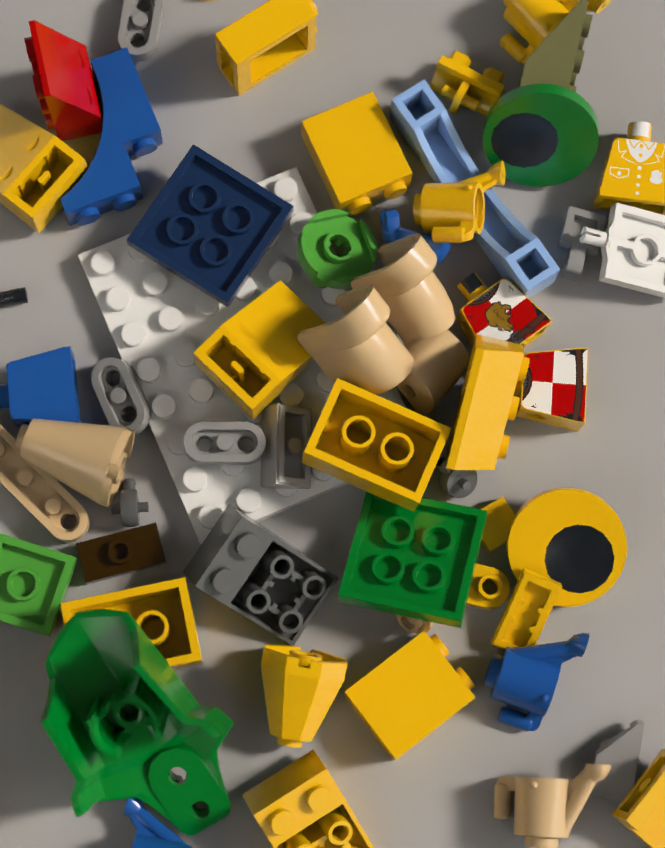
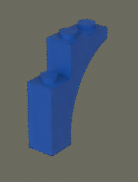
M127 47L90 60L103 100V128L99 146L88 170L80 181L60 198L70 226L76 223L79 225L93 223L103 213L114 209L116 211L128 210L134 207L138 200L144 199L141 185L129 156L134 154L136 156L148 155L155 151L157 146L163 144L161 129Z

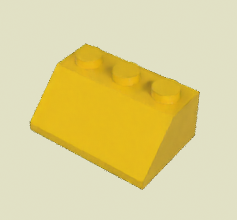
M475 334L447 447V469L494 470L497 458L505 459L510 436L504 435L507 419L515 420L520 397L513 396L517 381H525L530 358L523 357V345Z

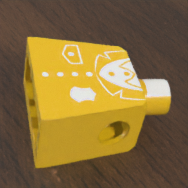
M643 121L631 122L628 124L627 139H613L606 155L593 208L610 210V207L617 202L665 215V143L650 141L651 124Z

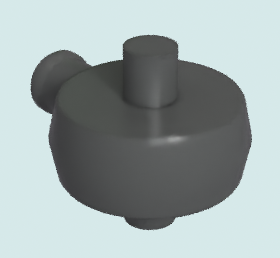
M444 457L438 459L435 468L441 471L439 482L447 495L454 498H464L473 492L478 480L475 470L447 469L446 459Z
M127 478L122 482L123 490L120 491V504H111L112 515L121 514L122 525L132 528L140 525V512H149L148 502H139L138 492L135 489L136 481L132 478Z

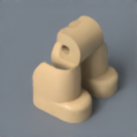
M419 233L380 246L377 256L386 267L355 277L351 281L353 290L341 293L335 299L337 306L345 315L334 321L303 330L297 335V339L334 384L336 379L339 378L375 395L387 392L397 386L419 414H427L437 406L466 372L469 353L464 345L448 330L455 321V314L452 302L445 288L433 272L437 263V256ZM387 323H391L394 329L398 332L401 340L403 341V344L394 334V332L391 330Z

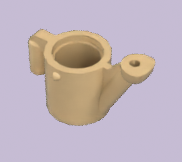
M585 764V769L574 779L502 776L498 779L494 788V818L500 820L510 818L511 792L514 791V835L524 836V846L558 848V838H569V832L597 782L605 779L611 769V765Z

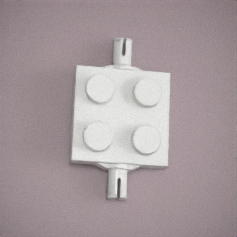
M616 202L610 207L608 225L605 232L588 228L587 226L582 228L581 237L579 238L580 243L601 247L602 263L599 281L665 298V215Z

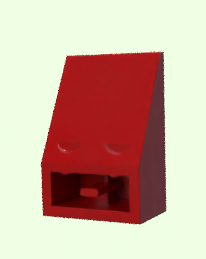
M35 20L28 21L31 37L24 38L25 46L34 73L32 78L36 96L40 102L42 114L45 116L48 130L55 129L61 141L102 133L103 120L86 46Z

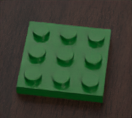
M366 491L338 592V602L461 628L486 525L487 510L422 498L415 511L412 512Z

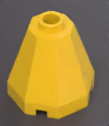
M265 644L261 671L270 734L278 737L277 743L280 745L301 748L303 742H311L343 684L347 659L312 649L311 653L300 651L301 647L292 645Z

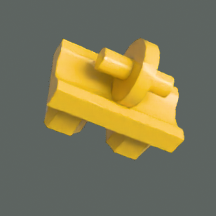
M457 50L449 57L442 55L437 63L430 88L452 100L449 112L457 115L461 107L464 106L474 112L477 111L487 116L490 108L502 95L505 87L502 84L504 74L492 67L485 68L483 74L470 69L472 61L469 59V56Z

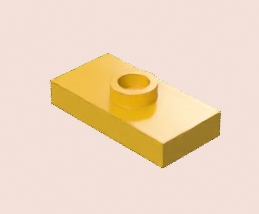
M523 567L490 640V644L505 650L506 646L518 648L536 645L562 588V583Z

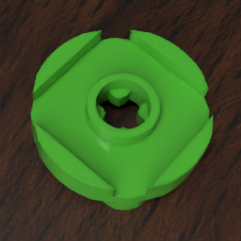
M339 209L321 211L308 221L297 237V256L299 262L316 287L350 288L351 281L355 277L369 273L376 260L378 249L373 232L361 219L357 222L353 218L348 217L349 212ZM331 241H335L337 247L345 248L346 251L343 252L341 257L334 255L329 250Z

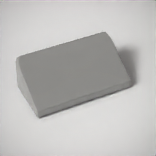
M280 403L267 406L262 411V431L266 438V450L261 458V487L270 489H310L311 467L301 463V460L312 435V408Z

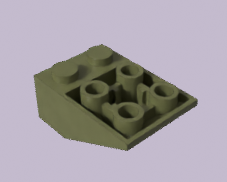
M580 0L526 59L517 88L530 84L544 83L559 85L576 92L574 83L581 69L585 52L582 48L584 40L588 36L593 16L586 14L589 0Z

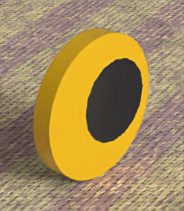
M557 487L533 496L518 510L508 530L506 550L509 565L517 581L523 567L562 583V588L554 606L573 607L598 599L616 583L626 561L627 538L618 515L602 498L580 488Z

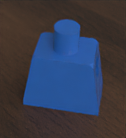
M70 346L7 363L8 383L0 384V409L10 408L11 420L15 426L29 425L34 418L81 423L75 355Z

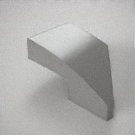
M635 720L630 723V727L611 739L607 737L599 742L600 749L595 752L593 764L611 765V769L605 779L596 783L590 797L621 803L632 789L644 729L643 721Z

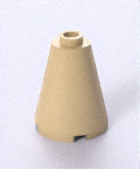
M34 418L29 425L22 424L17 435L15 447L21 449L20 457L95 503L108 507L113 503L126 471H123L126 458L130 459L135 431L120 426Z

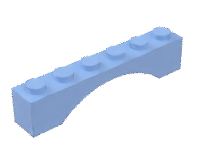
M425 79L391 100L390 120L435 183H455L481 174L458 136L447 110ZM489 188L484 192L485 218L481 234H474V238L502 278L508 279L530 299L554 283L560 268L538 237L520 223L500 201L494 191Z

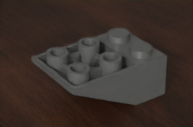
M228 504L183 571L195 587L294 646L339 579L335 574L230 504Z

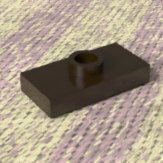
M156 522L76 543L87 585L167 564Z

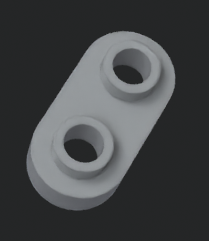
M124 0L118 43L120 49L128 48L133 61L147 60L157 49L164 9L163 0ZM144 4L151 7L147 12L138 10ZM135 40H143L145 42L141 47L132 46Z
M113 357L100 360L92 370L91 382L109 425L127 427L134 430L135 434L142 432L150 421V408L132 367L126 361ZM118 372L120 374V382L114 386L112 384V376ZM131 408H134L136 417L130 422L127 418V413Z
M203 421L195 423L188 428L184 435L183 445L187 456L193 462L200 465H251L259 461L264 455L266 438L262 429L251 422ZM201 439H209L213 443L208 451H201L197 448V443ZM242 439H249L254 445L250 451L244 452L238 448V443Z

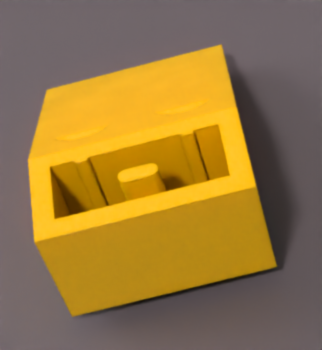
M0 104V203L32 229L40 233L63 207L60 198L67 194L88 170L87 163L81 155L58 137Z
M280 280L223 323L193 352L195 365L254 420L314 360L300 344L297 335L303 330L325 324L326 322Z
M311 750L242 794L273 848H374L326 766L314 750Z

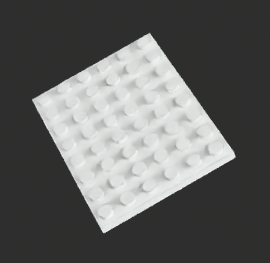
M297 167L257 182L260 186L293 205L294 211L229 307H226L127 244V238L130 234L78 254L120 357L132 367L149 405V425L200 545L228 504L259 522L348 484L311 467L310 489L262 488L260 484L261 459L251 465H200L193 462L187 456L183 445L186 431L190 426L198 422H251L262 429V412L252 420L195 365L193 352L223 323L280 280L324 322L328 323L345 315L337 306L335 299L341 293L350 291L352 288L333 289L330 287H316L311 282L310 276L302 268L297 256V237L308 221L317 214ZM331 244L329 250H330L334 255H336V253H335V251H334V249H333V247H332V244ZM313 360L268 406L280 403L312 408L313 432L334 386V382L325 374L317 362ZM396 386L387 392L377 394L384 399L405 407ZM201 439L197 443V448L201 451H208L213 443L209 439ZM242 439L238 443V448L241 451L247 452L253 448L254 444L249 439Z

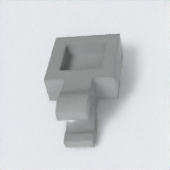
M572 206L568 207L558 247L569 250L561 278L577 282L579 274L581 275L585 256L596 257L600 247L580 243V233L584 226L604 232L607 216Z

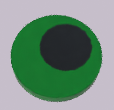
M530 84L506 93L490 108L483 128V147L490 164L493 165L503 160L506 178L527 186H554L575 178L593 161L599 144L598 120L590 104L576 92L553 84Z

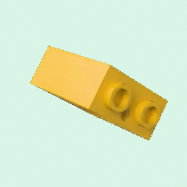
M269 0L215 34L217 66L238 96L315 49L316 32L318 31L316 26L318 10L312 0Z

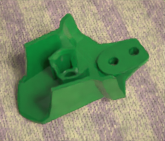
M107 609L76 612L56 637L45 662L49 686L47 701L40 721L76 780L70 796L76 817L85 814L96 802L136 797L153 807L172 822L182 833L189 836L196 835L227 817L231 811V802L223 782L217 749L230 731L234 721L218 707L201 706L130 613ZM175 767L184 769L186 771V779L183 780L181 775L174 774L171 769ZM203 801L208 807L199 809L194 803Z

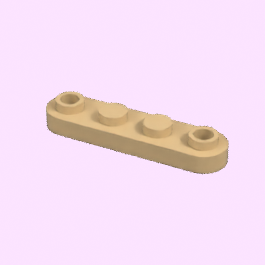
M0 424V483L59 541L72 543L83 538L90 525L89 515L85 508L54 477L21 458V449L15 447L16 439ZM67 516H74L76 518V525L72 529H64L62 527V521Z

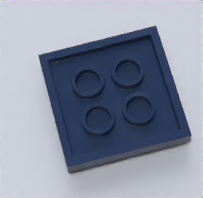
M193 144L127 238V244L226 307H229L293 213L294 206Z

